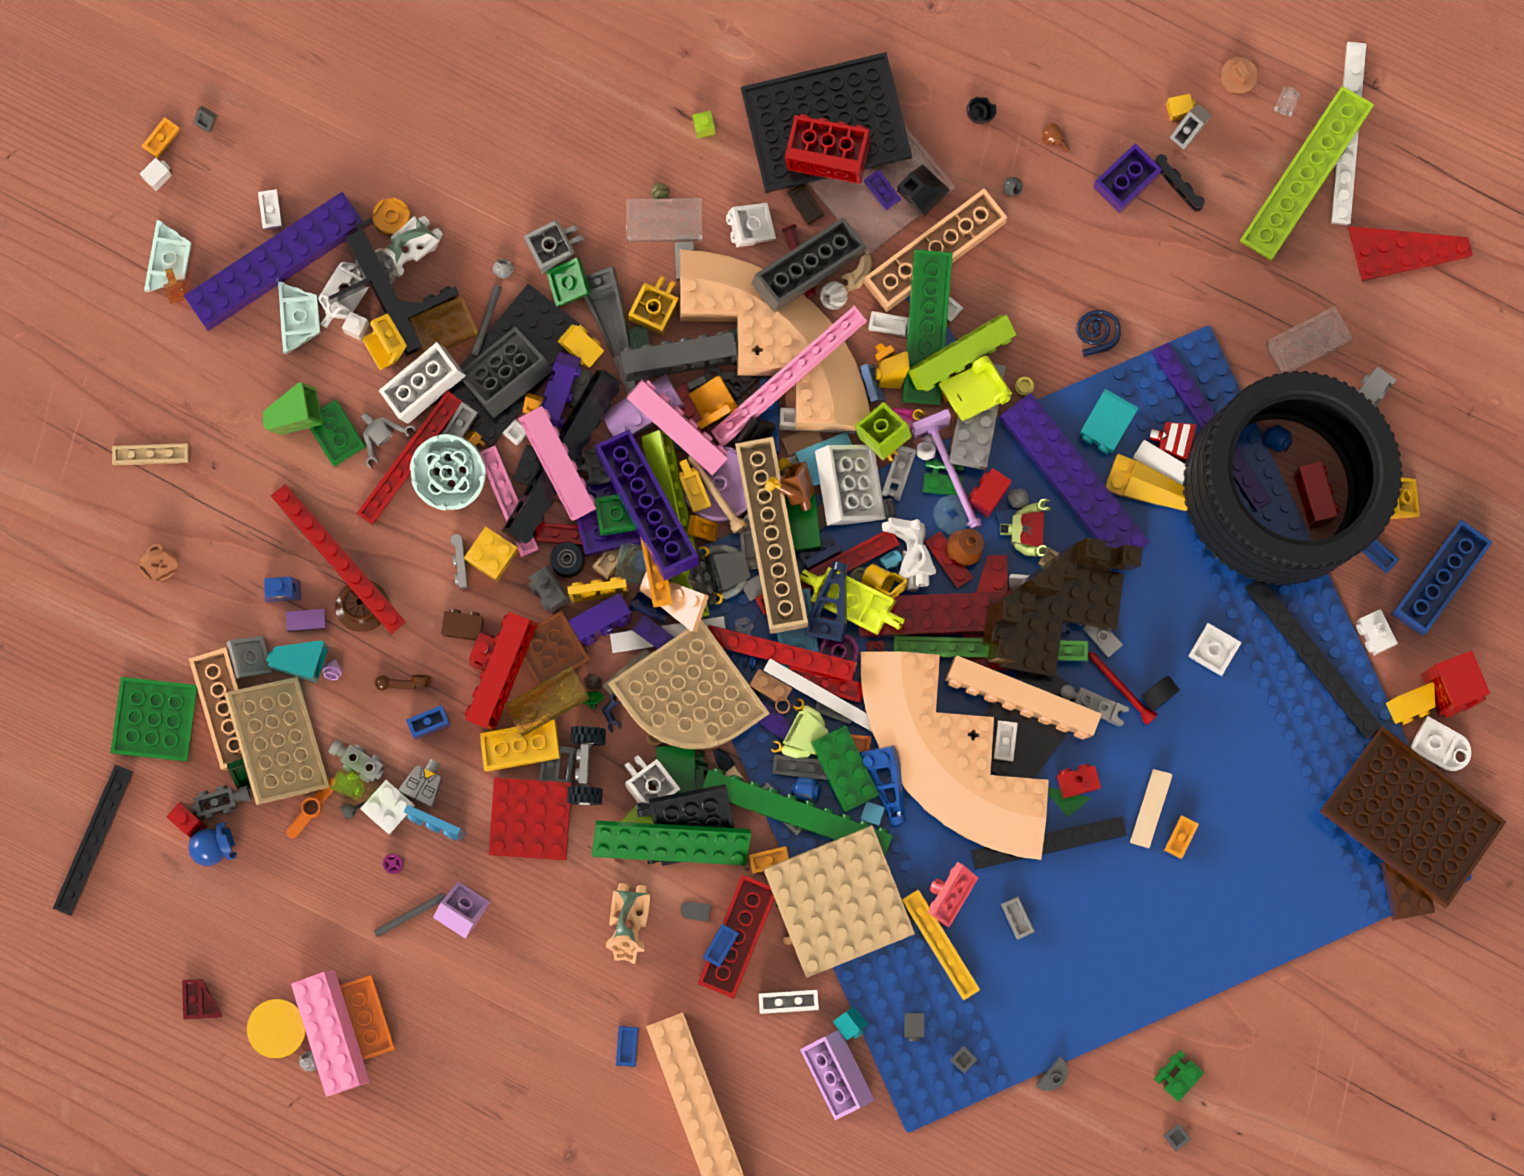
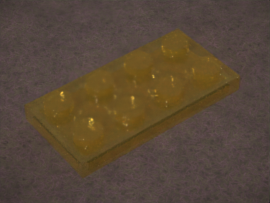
M569 667L504 704L523 737L590 698L573 668Z

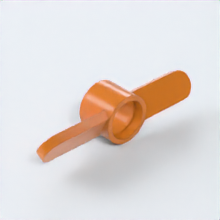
M329 778L328 783L330 787L319 790L314 797L306 798L302 802L301 813L286 831L289 838H296L311 818H316L321 814L322 804L337 787L338 782L336 779ZM310 801H315L318 804L317 812L312 815L307 814L305 811L306 804Z

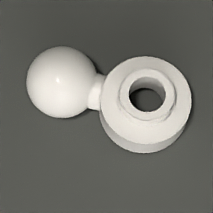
M926 434L923 442L917 445L916 454L922 460H929L935 457L936 444L931 434Z

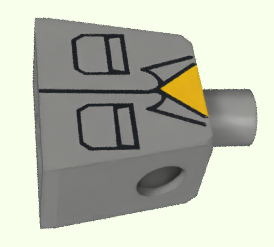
M430 759L425 768L416 765L400 786L399 791L433 808L443 779L435 774L440 763Z

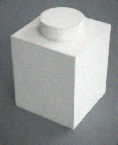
M156 158L140 173L141 177L155 191L172 176L168 164L163 160L159 162Z
M350 311L342 326V330L345 334L362 341L370 324L366 318Z

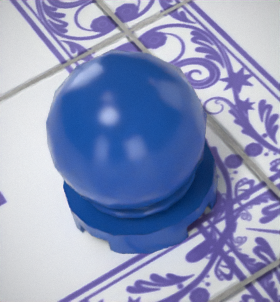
M226 822L216 824V830L211 828L201 829L193 834L189 840L188 851L195 863L207 867L218 864L224 857L228 861L237 858V852L233 853L232 846H235V842L230 828H225Z

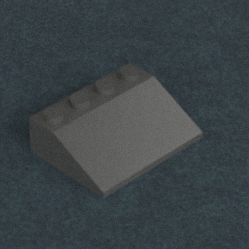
M514 327L461 369L466 375L461 381L487 412L495 418L553 371L542 354Z

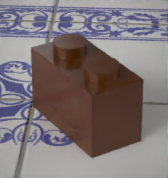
M450 609L449 612L444 611L441 634L444 637L476 641L483 630L484 618L478 612L469 611V614H462L461 610Z

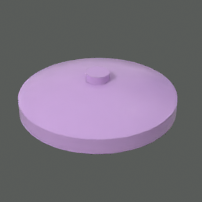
M724 446L727 450L726 455L728 459L713 475L704 467L702 468L735 516L740 517L747 511L737 452L733 448ZM703 483L711 507L695 514L712 522L730 521ZM684 492L686 504L691 509V506Z

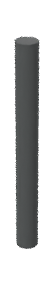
M495 285L471 352L474 355H479L502 288L499 285Z
M443 893L375 929V935L379 937L441 903L445 898Z

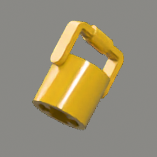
M871 564L863 574L862 584L894 599L907 587V579L875 564ZM894 581L901 583L896 588H894L891 593H889L893 587Z

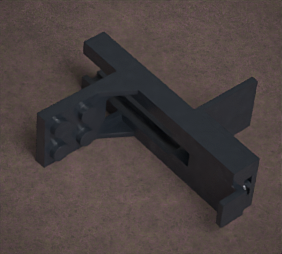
M370 218L357 224L355 227L357 232L345 238V244L363 280L329 296L328 303L331 305L371 286L384 313L389 314L407 346L404 353L407 357L419 351L422 346L410 321L457 299L459 292L456 286L453 288L447 286L441 289L438 295L434 296L431 294L423 298L424 301L422 303L399 301L363 230L373 224Z

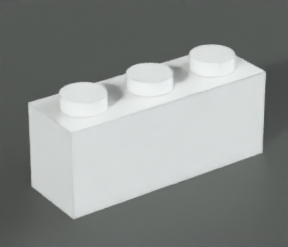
M817 990L761 993L759 994L760 1014L819 1010Z

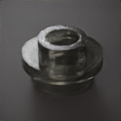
M588 674L583 680L586 684L585 686L590 690L595 691L602 687V679L597 675Z

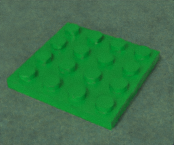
M121 677L110 753L188 762L198 693L197 685Z

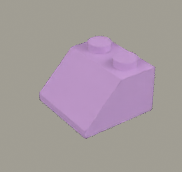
M458 881L441 901L433 918L466 939L491 902Z

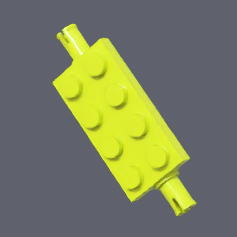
M828 567L826 573L822 576H817L806 569L802 572L805 576L800 575V581L813 586L815 589L810 600L812 603L815 604L832 568ZM846 576L848 621L878 635L884 623L898 630L901 629L902 626L899 623L904 624L905 619L891 613L896 603L895 599ZM838 584L830 586L827 594L828 598H839L840 587ZM834 603L825 604L824 609L837 615V606Z

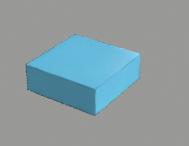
M866 802L860 820L879 826L885 807Z

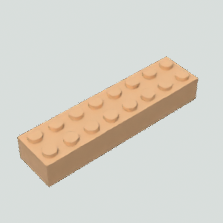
M984 188L864 277V284L884 310L888 312L910 295L914 250L953 253V263L1006 224L1007 216Z
M960 656L953 658L944 680L948 682L950 687L956 689L962 687L966 689V693L973 696L982 695L987 702L993 704L999 702L1002 704L1001 707L1007 710H1019L1022 716L1027 718L1034 716L1038 718V722L1045 725L1054 724L1057 730L1065 733L1071 731L1074 733L1073 736L1082 740L1094 735L1102 715Z

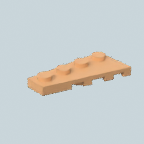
M645 572L640 591L652 600L647 572ZM668 580L672 604L660 607L692 632H697L709 596Z

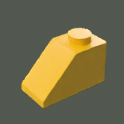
M902 352L881 361L879 368L875 370V380H878L879 388L901 389L909 370L908 352Z

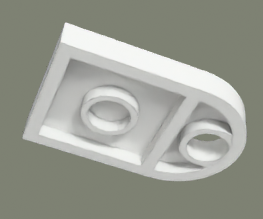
M1429 716L1425 717L1410 746L1428 762L1445 771L1460 770L1468 764L1471 758V746L1468 740ZM1458 751L1464 754L1462 762L1457 761L1455 758Z

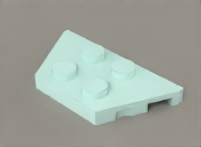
M160 220L156 222L144 288L145 292H151L185 281L187 276L192 243L173 229L167 227Z
M280 281L278 282L282 345L283 353L288 354L321 334L317 295L286 285Z

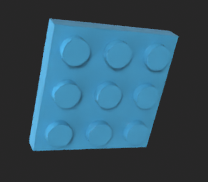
M406 805L404 813L408 815L407 818L411 822L420 826L422 823H425L424 826L438 834L440 831H443L442 834L451 840H463L466 833L461 828Z

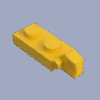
M687 459L680 461L679 465L682 472L678 473L679 479L693 514L711 507L698 471L695 467L690 469Z

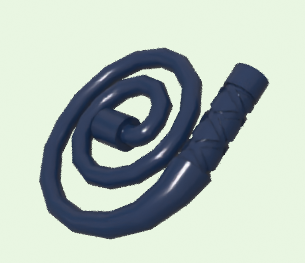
M1094 310L1083 315L1078 321L1076 327L1078 337L1083 342L1091 345L1100 344L1109 337L1110 324L1100 316L1089 318L1083 327L1085 334L1089 337L1099 336L1101 330L1100 322H1094L1092 325L1096 333H1090L1087 328L1091 322L1101 321L1106 326L1105 335L1101 339L1089 340L1080 331L1081 324L1086 318L1096 314H1103L1110 317L1116 326V334L1110 342L1083 349V357L1108 351L1118 343L1121 336V326L1118 319L1112 313L1104 310Z

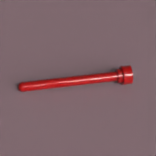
M1094 652L1088 653V658L1141 713L1142 721L1146 725L1151 723L1158 714L1149 708L1147 709Z

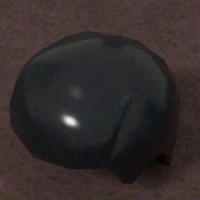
M975 97L966 106L967 116L975 124L984 125L993 120L997 114L996 104L990 103L987 97Z

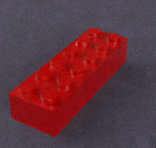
M508 612V615L503 617L501 623L503 626L502 630L495 637L494 643L496 645L493 651L491 650L488 654L487 667L480 674L481 682L479 687L474 689L472 695L474 698L471 705H468L465 712V720L486 729L496 730L538 625L537 622L512 612Z
M744 875L741 876L722 924L738 932L739 935L720 968L709 961L706 962L698 985L735 999L775 900L769 885Z

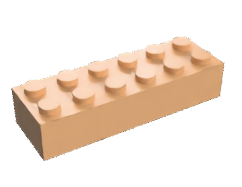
M225 647L189 659L219 765L224 772L228 771L227 763L243 758L224 695L226 692L241 688L238 679H235L229 652Z

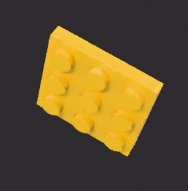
M622 577L610 578L608 582H602L601 579L592 580L591 584L583 585V582H576L568 587V594L572 603L607 599L619 592L622 597L629 596L626 579L622 580Z

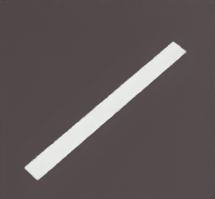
M769 659L764 671L872 732L867 713L774 660Z

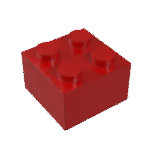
M994 468L990 472L986 471L980 479V487L975 486L969 495L972 509L987 519L1012 482Z

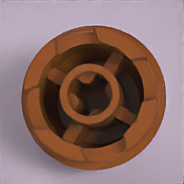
M974 529L957 530L949 536L946 551L951 560L954 559L961 566L973 565L982 557L984 540L981 534Z

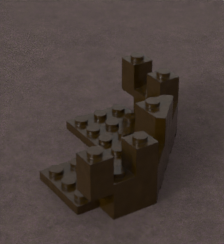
M1089 537L1068 546L987 607L982 643L984 646H989L987 662L998 663V668L1056 677L1062 622L1113 631L1117 630L1124 573L1107 569L1115 568L1131 571L1141 567L1143 548L1126 544L1117 548L1106 546L1105 540Z

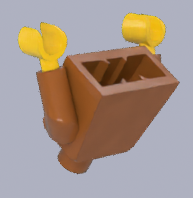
M781 458L778 461L779 470H785L780 479V483L776 477H770L766 481L765 488L768 491H773L777 488L779 492L787 496L791 505L799 504L802 511L812 508L810 498L814 493V486L806 461L791 465L787 458Z

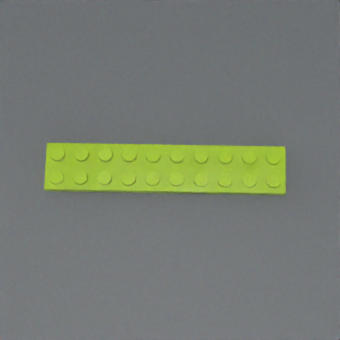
M1341 86L1240 239L1241 244L1271 262L1273 261L1374 108L1373 103Z

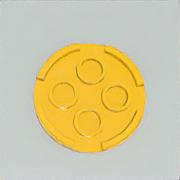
M281 999L268 1000L257 1006L251 1013L247 1023V1035L252 1047L261 1055L269 1058H284L293 1054L301 1046L306 1034L299 1008L291 1002Z

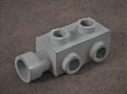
M336 739L328 751L334 756L341 757L342 768L350 773L353 770L360 774L358 778L366 783L370 780L374 782L376 779L379 781L385 772L382 769L384 767L381 764L382 759L373 754L371 757L366 755V750L357 744L355 747L349 745L347 748L343 746L341 741ZM352 754L357 756L355 761H350ZM369 764L373 765L372 771H367L366 766Z

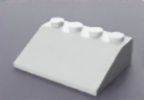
M828 445L815 451L827 525H846L886 519L875 452L867 445Z

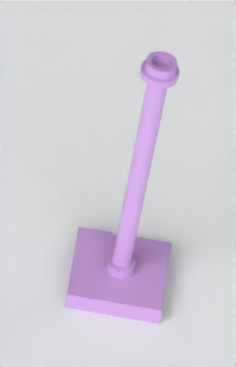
M946 409L912 423V436L914 440L922 438L926 434L932 435L970 521L967 523L968 527L971 529L980 527L981 519L975 516L953 464L949 463L950 457L938 432L950 426L951 415L949 410Z

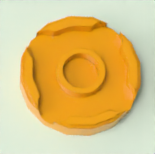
M397 198L383 199L373 210V222L376 228L386 235H393L410 220V212L407 205Z

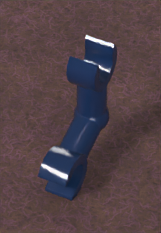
M615 693L611 695V700L602 709V713L609 723L608 730L610 732H614L612 723L617 724L619 729L621 728V723L615 720L611 712L616 705L621 703L615 700Z

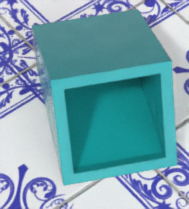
M1105 389L1080 431L1079 436L1082 437L1081 440L1087 444H1095L1098 446V450L1105 454H1108V452L1112 454L1135 416L1138 407Z
M321 640L277 646L268 654V666L274 671L318 683L329 646Z

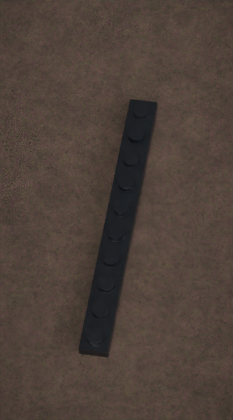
M1253 581L1245 588L1246 592L1362 736L1368 739L1381 727L1379 722L1270 587L1262 581Z

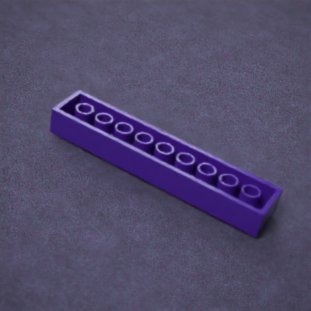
M342 191L185 294L184 297L207 331H209L278 286V282H284L345 242L347 236L357 232L355 229L356 225L363 221Z
M1032 393L1028 394L1000 416V422L1093 538L1105 540L1106 546L1115 548L1124 544L1142 547L1143 549L1148 546L1150 541Z

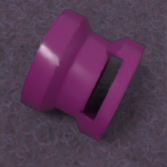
M389 854L383 860V867L390 874H398L402 871L404 862L400 856Z

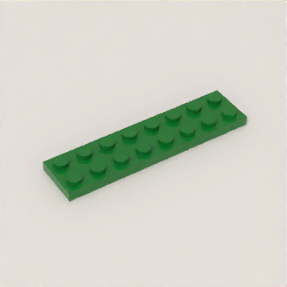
M914 250L906 342L909 368L945 347L953 253ZM907 372L903 382L902 402L940 405L942 390L939 387V383L941 382L935 383V387L929 391L917 390Z
M596 820L591 855L592 857L746 865L751 830Z

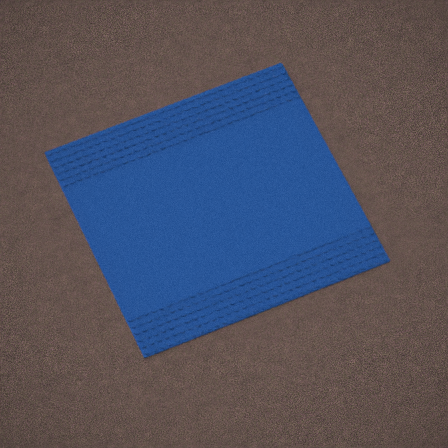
M1205 326L1168 342L1215 414L1241 391L1210 326ZM1157 348L1037 400L1104 485L1117 454L1133 459L1143 440L1157 448L1159 447L1158 441L1149 439L1152 428L1162 431L1165 422L1196 424L1192 443H1194L1196 436L1201 432L1200 427L1152 355V352ZM1105 389L1138 407L1135 416L1112 454L1101 452L1098 450V446L1093 443H1085L1081 440L1082 437L1079 436L1080 431ZM1000 416L996 418L987 470L964 466L963 471H956L958 476L963 477L962 486L968 500L975 486L980 487V479L986 471L990 472L992 468L1012 481L1009 489L988 519L973 509L976 518L981 519V526L974 530L979 532L984 540L981 559L973 565L965 566L973 579L959 589H956L926 546L936 573L929 577L928 586L919 587V590L916 592L906 591L905 588L898 596L976 593L987 556L1007 555L1008 586L1011 574L1031 575L1041 568L1038 565L1042 558L1041 556H1025L1016 550L1014 545H1011V535H1000L999 521L994 513L1014 509L1009 503L1008 494L1012 489H1025L1029 498L1028 505L1037 503L1041 499L1050 500V502L1045 503V507H1051V510L1040 511L1044 512L1043 545L1061 553L1068 546L1088 537L1093 538L1000 422ZM1257 423L1245 426L1237 440L1236 446L1272 501L1255 512L1241 491V488L1235 482L1236 489L1244 506L1259 523L1272 532L1290 539L1311 541L1308 530L1269 448L1264 443V438ZM952 437L943 441L949 457ZM936 446L935 457L929 459V461H934V459H938L939 462H943ZM915 454L900 501L895 500V497L882 495L883 501L893 498L896 511L895 517L897 519L909 521L918 519L921 523H924L926 525L925 541L939 531L942 532L948 541L949 536L954 531L971 529L967 525L970 521L958 496L923 493L924 474H932L933 468H925L926 460H922ZM892 463L878 469L881 492L885 486ZM938 470V474L949 475L947 470ZM891 483L890 488L897 490L899 485ZM1111 493L1150 541L1148 546L1142 551L1141 567L1131 571L1112 568L1114 572L1124 573L1118 627L1115 631L1110 630L1123 646L1107 658L1083 631L1086 625L1080 626L1075 623H1070V633L1061 635L1060 640L1088 641V653L1094 652L1147 709L1151 710L1143 700L1142 695L1164 677L1170 676L1180 691L1154 710L1158 716L1146 725L1142 721L1141 713L1089 658L1087 662L1058 661L1056 675L1074 687V689L1078 691L1082 687L1128 707L1129 711L1118 712V718L1124 721L1122 726H1116L1100 718L1095 733L1090 738L1079 739L1073 736L1074 733L1070 731L1034 778L1049 780L1048 787L1059 789L1056 776L1060 774L1059 771L1071 768V771L1078 770V766L1087 763L1090 766L1095 765L1101 788L1096 791L1080 794L1091 799L1069 817L1065 815L1048 794L1044 834L1123 816L1127 836L1043 854L1041 860L1026 858L975 870L971 850L984 848V846L964 838L956 831L943 825L937 818L925 811L904 787V815L906 821L898 825H891L889 814L885 808L879 826L871 824L874 829L881 827L889 830L888 834L893 835L885 859L901 899L919 890L930 908L931 903L938 896L930 891L932 882L937 878L946 882L951 869L955 867L957 862L964 865L978 877L950 927L948 928L940 922L939 924L980 991L965 1000L961 998L906 907L905 910L914 930V935L833 967L850 1007L855 1006L868 1024L862 1029L864 1031V1039L906 1132L919 1129L1047 1071L1059 1055L1065 1062L1391 916L1380 865L1384 861L1319 812L1375 733L1368 739L1362 736L1246 592L1245 588L1255 579H1248L1242 574H1237L1235 570L1231 571L1227 565L1221 564L1219 559L1212 556L1213 553L1205 548L1204 542L1201 543L1199 540L1200 537L1198 533H1195V527L1191 525V518L1187 515L1186 511L1124 498ZM822 494L816 496L817 507L823 503ZM884 519L846 525H827L820 531L821 542L833 537L835 543L839 544L842 550L841 553L883 532L882 523L887 521ZM740 532L737 534L731 533L717 539L716 542H711L701 547L710 548L711 546L724 544L734 547L740 552L742 551ZM896 536L900 545L893 549H896L902 556V551H907V545L903 539ZM697 548L698 560L707 563L712 569L709 557H700L706 554V550H699ZM891 549L858 567L867 569L871 564H875L899 575L901 561L899 565L891 569H886L881 564L878 558L893 550ZM796 552L798 571L802 574L806 568L799 557L801 552ZM750 569V578L746 580L748 581L758 576V569ZM852 570L847 572L846 576L850 577ZM1326 574L1315 580L1312 579L1309 582L1299 584H1267L1379 724L1410 747L1400 724H1395L1386 705L1389 702L1329 575ZM715 581V589L709 594L707 600L710 616L701 618V620L724 616L726 629L778 642L777 633L770 634L767 614L763 616L755 599L749 602L743 589L739 594L728 599L724 598L723 602L715 604L720 601L718 595L712 597L714 593L719 592ZM894 581L893 587L889 593H891L892 590L901 583ZM814 590L810 591L811 598L814 594ZM823 608L821 616L837 618L836 614ZM847 620L845 634L851 636L858 646V658L853 681L861 682L860 652H868L866 643L868 641L879 642L882 640L885 643L884 652H894V638L860 639L859 626ZM1207 623L1241 642L1222 676L1188 657ZM963 635L922 636V637H957V638H962ZM817 638L818 650H819V651H820V646H821V644H822V642H823V640H824V639H822V638ZM725 649L726 654L730 658L732 651ZM836 649L834 655L841 657L843 651ZM735 652V665L741 654L739 652ZM743 654V665H744V666H745V664H746V662H747V659H748V657H749V655H747V654ZM741 655L736 668L750 685L758 669L767 673L764 671V668L769 660L757 657L755 669L752 670L750 669L751 657L746 667L743 668ZM940 657L936 712L984 716L993 703L985 701L982 695L973 696L966 693V689L962 687L956 689L948 686V682L944 680L953 658ZM1003 670L997 672L1013 678L1018 671ZM792 687V692L787 699L790 702V711L782 715L792 723L799 713L793 709V705L796 707H801L802 705L797 702V699H802L805 706L808 705L815 709L817 700L803 692L799 693V690ZM755 692L761 701L775 710L774 702ZM863 694L859 703L842 699L849 704L857 706L858 709L866 713ZM780 702L777 708L780 711H786L788 705L785 702ZM821 715L828 733L846 725L849 733L852 735L871 736L870 749L879 748L870 730L854 721L848 725ZM756 723L732 739L750 781L761 784L760 788L768 782L782 796L786 797L787 794L795 796V794H792V785L796 783L799 777L772 774L774 755H784L782 752L774 753L771 751V749H779V744L773 743L774 741L780 742L782 746L785 745L780 738L759 723ZM811 754L809 757H804L818 759L817 755ZM888 767L877 769L881 781L890 783L892 780L890 769ZM1155 769L1173 774L1150 848L1147 849L1130 843L1152 771ZM817 779L818 783L821 784L822 790L820 798L814 802L816 804L815 808L823 810V807L831 809L835 815L841 817L842 814L853 817L852 821L859 823L866 802L847 812H843L829 781ZM894 788L885 789L890 801H896ZM879 796L867 801L884 807ZM1182 815L1199 825L1183 858L1179 859L1164 851ZM766 817L779 847L787 846L790 858L833 841L802 830L796 836L782 822ZM1471 874L1465 882L1469 881L1472 878ZM1019 896L1035 932L1016 940L1000 904ZM904 1013H924V1037L920 1038V1041H908V1037H904ZM962 1046L978 1059L964 1074L950 1061Z

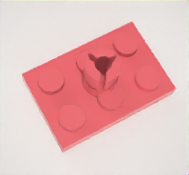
M957 862L955 867L951 869L946 882L939 878L932 882L930 891L938 896L931 903L928 913L949 928L978 877L964 865Z

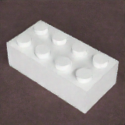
M436 342L383 386L379 392L397 417L408 424L466 375L447 349Z

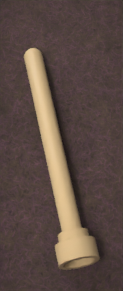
M689 456L688 461L698 471L701 480L730 520L729 524L731 525L730 529L732 532L737 534L747 527L744 520L735 516L702 466Z

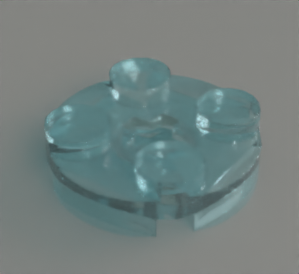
M948 495L942 497L935 505L933 519L943 532L952 534L954 531L965 529L968 526L967 523L970 521L959 496ZM951 509L958 513V516H955L954 519H950V516L947 515V512H950Z

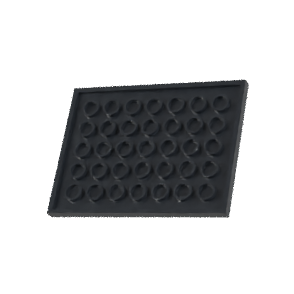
M887 52L740 87L765 193L828 179L787 170L785 154L795 115L805 114L813 119L825 118L830 122L837 123L841 121L849 126L862 125L869 129L871 144L865 169L912 158Z

